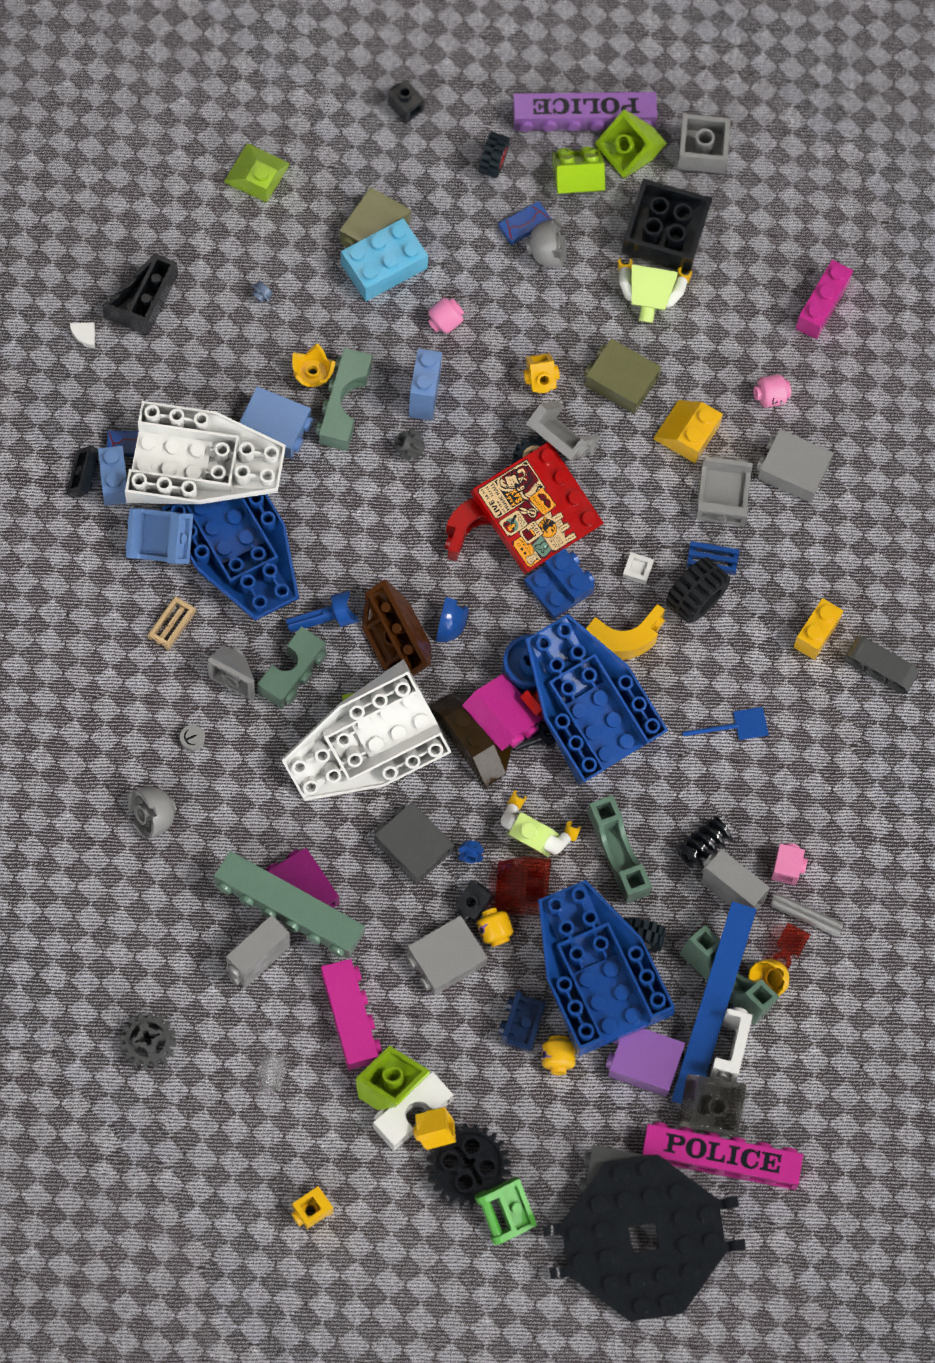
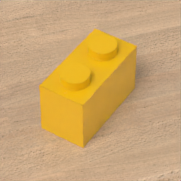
M822 598L797 636L793 648L815 660L839 624L844 610Z

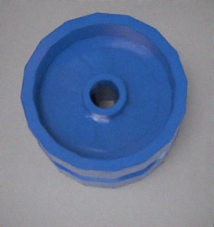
M533 634L522 635L514 639L507 646L504 653L501 672L506 675L521 694L527 690L537 691L525 639Z

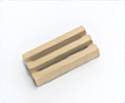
M175 596L147 635L148 639L156 641V644L163 645L169 651L196 613V608ZM177 604L181 607L160 636L156 635ZM187 609L188 612L185 614L181 622L178 624V626L173 631L169 639L166 641L165 638L168 636V634L173 629L177 621L180 619L184 611Z

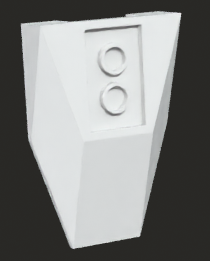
M142 401L132 469H129L125 488L126 503L206 504L278 492L286 449L285 444L216 411Z
M403 659L339 703L282 758V762L304 801L384 787L452 752L446 737Z

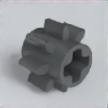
M410 429L408 433L403 431L395 439V452L399 453V457L409 461L411 457L416 459L424 452V438L413 429Z

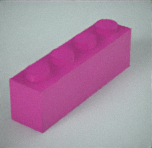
M351 959L321 966L322 979L347 1069L349 1071L368 1066L382 1053L379 1039H374L371 1030L375 1029L372 1014L367 1015L365 1005H368L365 990L360 991L358 981H361L358 965L353 966Z

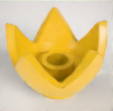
M317 343L306 354L293 353V375L304 386L319 387L330 379L334 371L335 361L327 359L324 350ZM309 370H317V373L310 374Z

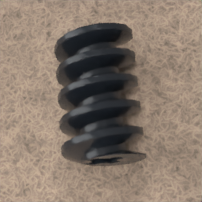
M713 816V819L706 820V825H700L698 831H693L690 835L691 838L687 837L683 840V844H678L676 851L688 867L693 868V864L702 867L703 863L700 858L707 860L709 851L715 855L718 854L716 845L725 848L726 845L723 839L725 838L732 842L733 838L728 827L718 817Z

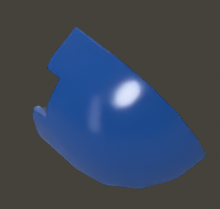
M445 597L436 642L454 640L463 632L469 614L467 606L461 608L457 606V600Z

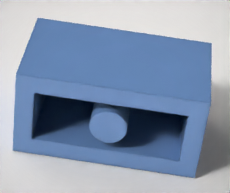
M123 446L98 448L104 505L126 503L125 488L127 478Z

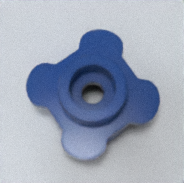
M465 841L459 847L458 851L461 854L458 855V859L467 863L483 861L481 854L484 852V848H482L480 843Z

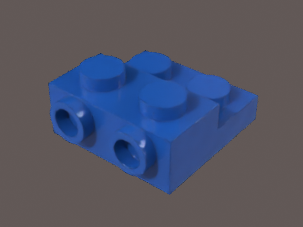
M565 548L546 560L544 566L524 579L525 585L553 620L594 592V577L588 570L583 572L578 566L580 561L577 555L572 551L568 553Z

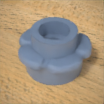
M260 280L256 285L252 284L254 290L251 293L261 303L264 300L270 302L269 298L274 293Z

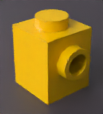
M446 1107L427 1110L415 1115L416 1126H413V1133L415 1139L420 1141L426 1150L456 1142L454 1119Z

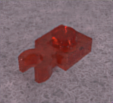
M787 923L776 944V947L781 949V952L776 953L772 959H784L786 961L785 967L789 970L791 966L790 957L792 955L796 958L800 957L811 934Z

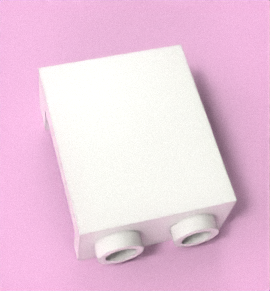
M739 1007L726 1010L722 1027L735 1030L734 1041L729 1061L715 1058L710 1070L709 1081L734 1086L739 1075L753 1016L748 1014L747 1010Z

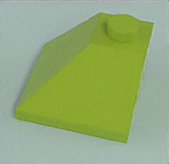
M623 110L595 142L598 149L623 178L628 177L652 161L667 144L653 126L627 110Z
M247 143L227 175L225 183L267 203L289 167V163Z
M389 1046L356 1078L358 1098L376 1110L397 1107L430 1074V1070L392 1046Z

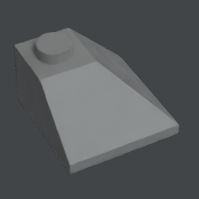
M223 645L208 659L209 679L253 702L255 699V684L246 657L243 656V652L235 647L228 648Z

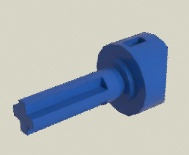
M350 590L331 595V606L287 618L286 622L290 633L298 631L301 626L308 628L332 621L333 619L336 622L338 621L340 627L359 622V617L347 605Z

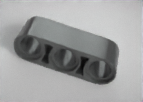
M862 636L855 638L844 657L845 661L852 667L901 694L908 693L919 675V670L913 664Z

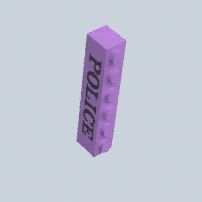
M656 92L514 93L513 128L522 132H530L532 130H544L546 132L568 130L575 132L587 129L601 131L607 129L623 110H627L655 129L657 123Z

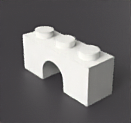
M432 1072L397 1107L380 1110L374 1116L373 1129L395 1151L414 1134L413 1127L406 1119V1115L411 1109L423 1108L427 1111L446 1107L453 1101L454 1095Z

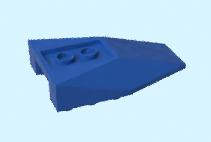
M267 494L206 504H169L162 508V511L193 514L190 549L191 563L203 577L254 621L299 599L286 526Z
M569 614L525 639L543 718L578 786L669 731L630 667Z
M587 880L538 900L547 982L578 1057L674 1015L675 1006L643 939Z

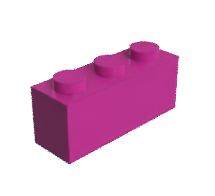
M831 260L799 315L796 325L797 330L816 340L818 339L850 283L853 274L852 269Z

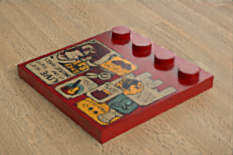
M549 442L470 491L524 575L604 524L553 445Z

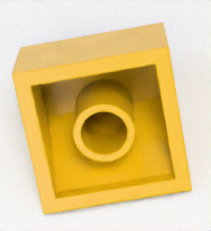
M678 400L653 440L696 463L720 427L723 414L703 402Z

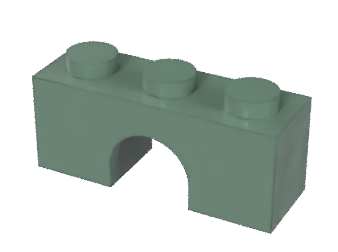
M302 626L287 644V655L297 662L295 668L289 671H282L271 665L257 684L258 693L281 709L287 703L291 704L298 694L296 690L301 684L305 685L310 680L313 674L311 672L316 664L320 666L327 656L326 642Z

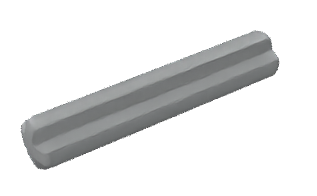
M775 893L771 900V907L837 937L840 935L843 923L779 893Z

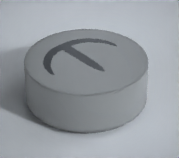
M186 726L180 733V744L187 751H198L205 744V733L199 726Z

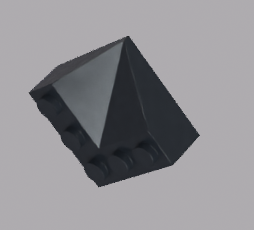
M643 178L624 236L621 253L675 269L682 267V271L690 272L697 254L712 198Z

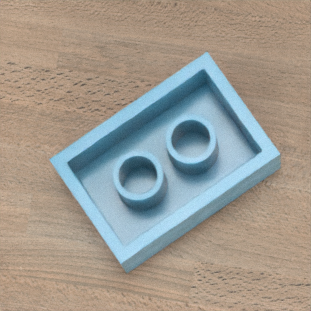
M404 218L342 250L341 265L364 300L368 301L428 269V254Z

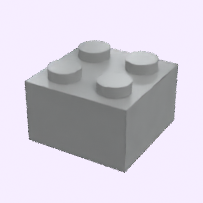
M683 113L677 169L725 174L731 118Z

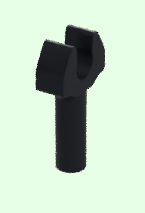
M546 722L539 724V730L529 739L525 737L513 750L516 752L536 744H542L546 749H550L557 743L554 737H545L544 733L550 732Z

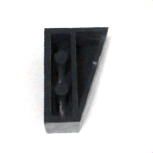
M154 254L134 273V277L126 285H122L118 292L102 305L104 318L149 335L178 277L177 262Z

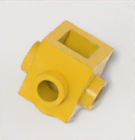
M550 353L526 356L527 370H523L525 384H529L532 392L547 393L550 389H556V380L560 379L558 365H554V360Z

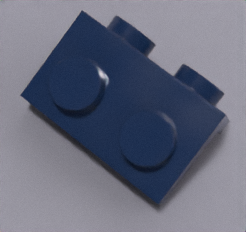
M516 990L515 997L509 996L505 1011L510 1013L507 1021L502 1020L498 1035L502 1036V1045L531 1053L546 1002L521 995L522 991Z

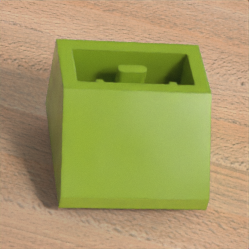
M587 146L582 147L581 150L572 151L570 148H560L557 152H551L554 182L558 194L605 191V163L599 149Z

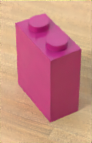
M504 673L474 691L462 705L501 751L510 745L515 748L524 740V736L527 739L533 736L539 730L537 725L543 719L542 716H536L520 698L521 692Z

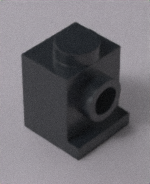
M471 880L454 905L459 908L457 913L465 920L469 921L471 918L479 920L482 912L487 909L496 894L477 880ZM471 897L476 900L474 907L468 905V899Z

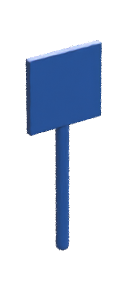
M763 707L734 711L735 723L684 731L682 735L690 736L736 728L739 740L769 736Z

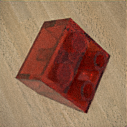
M525 856L499 861L494 908H497L498 912L505 911L509 914L540 916L538 900L548 896L551 859Z

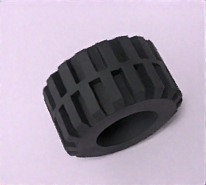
M705 557L690 566L675 582L667 595L666 604L687 623L695 622L718 602L727 590L731 578L709 557Z

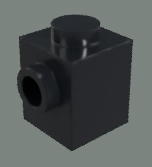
M407 80L401 84H395L388 93V105L406 124L424 111L425 99Z

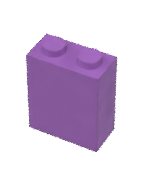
M641 1029L614 1041V1044H617L618 1047L615 1054L611 1052L605 1066L610 1069L608 1077L667 1097L685 1043L647 1029Z

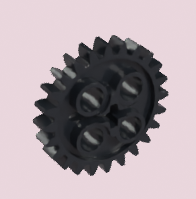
M464 1123L463 1130L459 1131L455 1125V1143L429 1149L434 1156L426 1157V1161L433 1164L426 1167V1172L433 1173V1175L428 1177V1183L436 1182L432 1191H442L440 1200L445 1199L447 1196L450 1197V1206L455 1201H459L460 1209L463 1208L464 1203H468L470 1209L473 1210L476 1194L506 1182L502 1177H509L511 1171L504 1169L511 1166V1160L504 1159L509 1155V1150H500L504 1145V1141L496 1143L497 1133L488 1136V1127L479 1132L477 1124H474L472 1130H468L467 1124ZM468 1143H474L478 1146L479 1150L474 1154H470L464 1147ZM455 1147L459 1148L467 1164L473 1163V1172L483 1182V1185H479L476 1182L469 1168L463 1169L464 1160L455 1152ZM454 1158L457 1161V1165L454 1168H447L444 1166L443 1160ZM484 1164H488L493 1167L494 1172L490 1175H484L479 1168ZM462 1179H468L471 1181L472 1187L468 1190H463L459 1187L458 1182Z

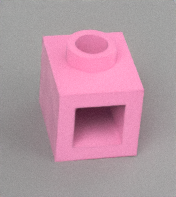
M793 843L780 844L771 880L796 886L800 873L804 874L808 859L803 858L805 849H800L798 845Z

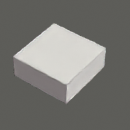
M630 552L622 577L646 585L654 559Z

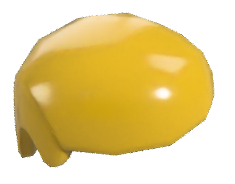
M772 958L755 962L749 969L748 979H762L778 996H781L788 989L789 972L780 961Z

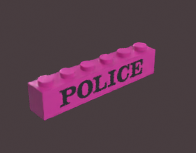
M653 1122V1125H647L642 1148L643 1155L658 1154L674 1167L796 1190L799 1185L803 1154L797 1153L798 1150L794 1148L782 1147V1150L771 1148V1144L757 1142L754 1145L746 1143L745 1139L731 1137L728 1140L720 1138L719 1134L713 1132H705L704 1135L694 1133L693 1129L687 1127H679L678 1130L668 1128L667 1124L661 1122Z

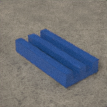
M691 541L686 567H690L697 562L693 560V557L700 559L709 557L713 562L732 564V566L716 565L726 574L735 575L740 549Z

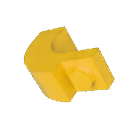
M657 604L644 621L632 630H614L596 617L586 630L621 660L635 658L647 652L656 644L658 637L656 632L660 630L665 622L663 619L665 609Z

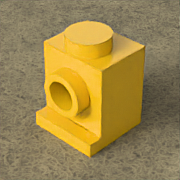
M319 1186L292 1203L294 1210L291 1213L292 1218L299 1227L304 1225L306 1229H309L328 1215L333 1214V1206ZM307 1208H314L315 1214L312 1216L307 1215L305 1212Z

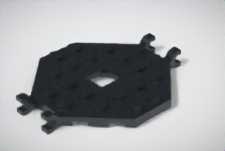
M658 1154L605 1162L562 1223L542 1226L544 1237L563 1235L567 1266L549 1269L550 1280L570 1277L629 1322L683 1314L726 1253L746 1249L745 1239L725 1242L720 1210L739 1207L738 1196L723 1199L716 1198ZM655 1223L659 1249L633 1253L629 1226Z

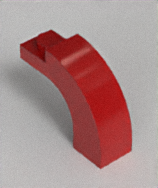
M474 497L462 503L452 513L446 524L448 538L445 549L448 550L447 559L457 562L465 537L472 529L481 525H491Z

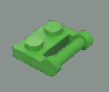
M514 1177L496 1187L475 1195L478 1205H481L492 1233L490 1238L493 1245L502 1244L538 1226L518 1177ZM495 1199L498 1200L508 1226L504 1230H501L491 1201Z

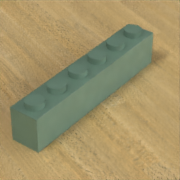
M229 851L214 876L216 888L226 895L234 894L239 897V901L242 904L261 909V913L267 918L273 915L278 920L284 922L283 925L290 931L295 933L297 931L307 935L306 938L316 945L321 943L329 947L328 950L337 957L342 958V956H345L349 959L365 933V925L232 851Z

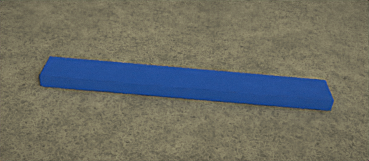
M733 901L731 903L671 1101L697 1108L757 911L756 908Z

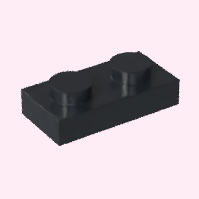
M88 446L77 450L66 492L67 496L77 498L87 495L90 491L93 472L98 463L97 448Z

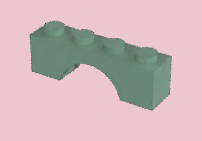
M344 348L342 356H337L335 370H338L336 378L331 377L328 391L331 392L330 399H325L322 413H325L324 420H319L316 429V435H319V445L348 451L354 431V419L345 413L341 403L345 395L353 389L367 386L372 368V354Z
M611 795L589 803L587 814L625 903L628 904L649 896L652 889L651 882L643 864L638 861L630 846L624 828L623 817L614 796Z
M705 925L689 938L679 953L707 981L720 939ZM737 973L729 1003L733 1007L743 1008L748 1011V1014H752L751 1024L754 1026L771 1010L779 996L762 979L750 980Z

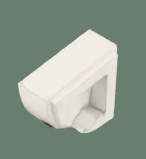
M70 323L73 337L85 347L95 348V323Z

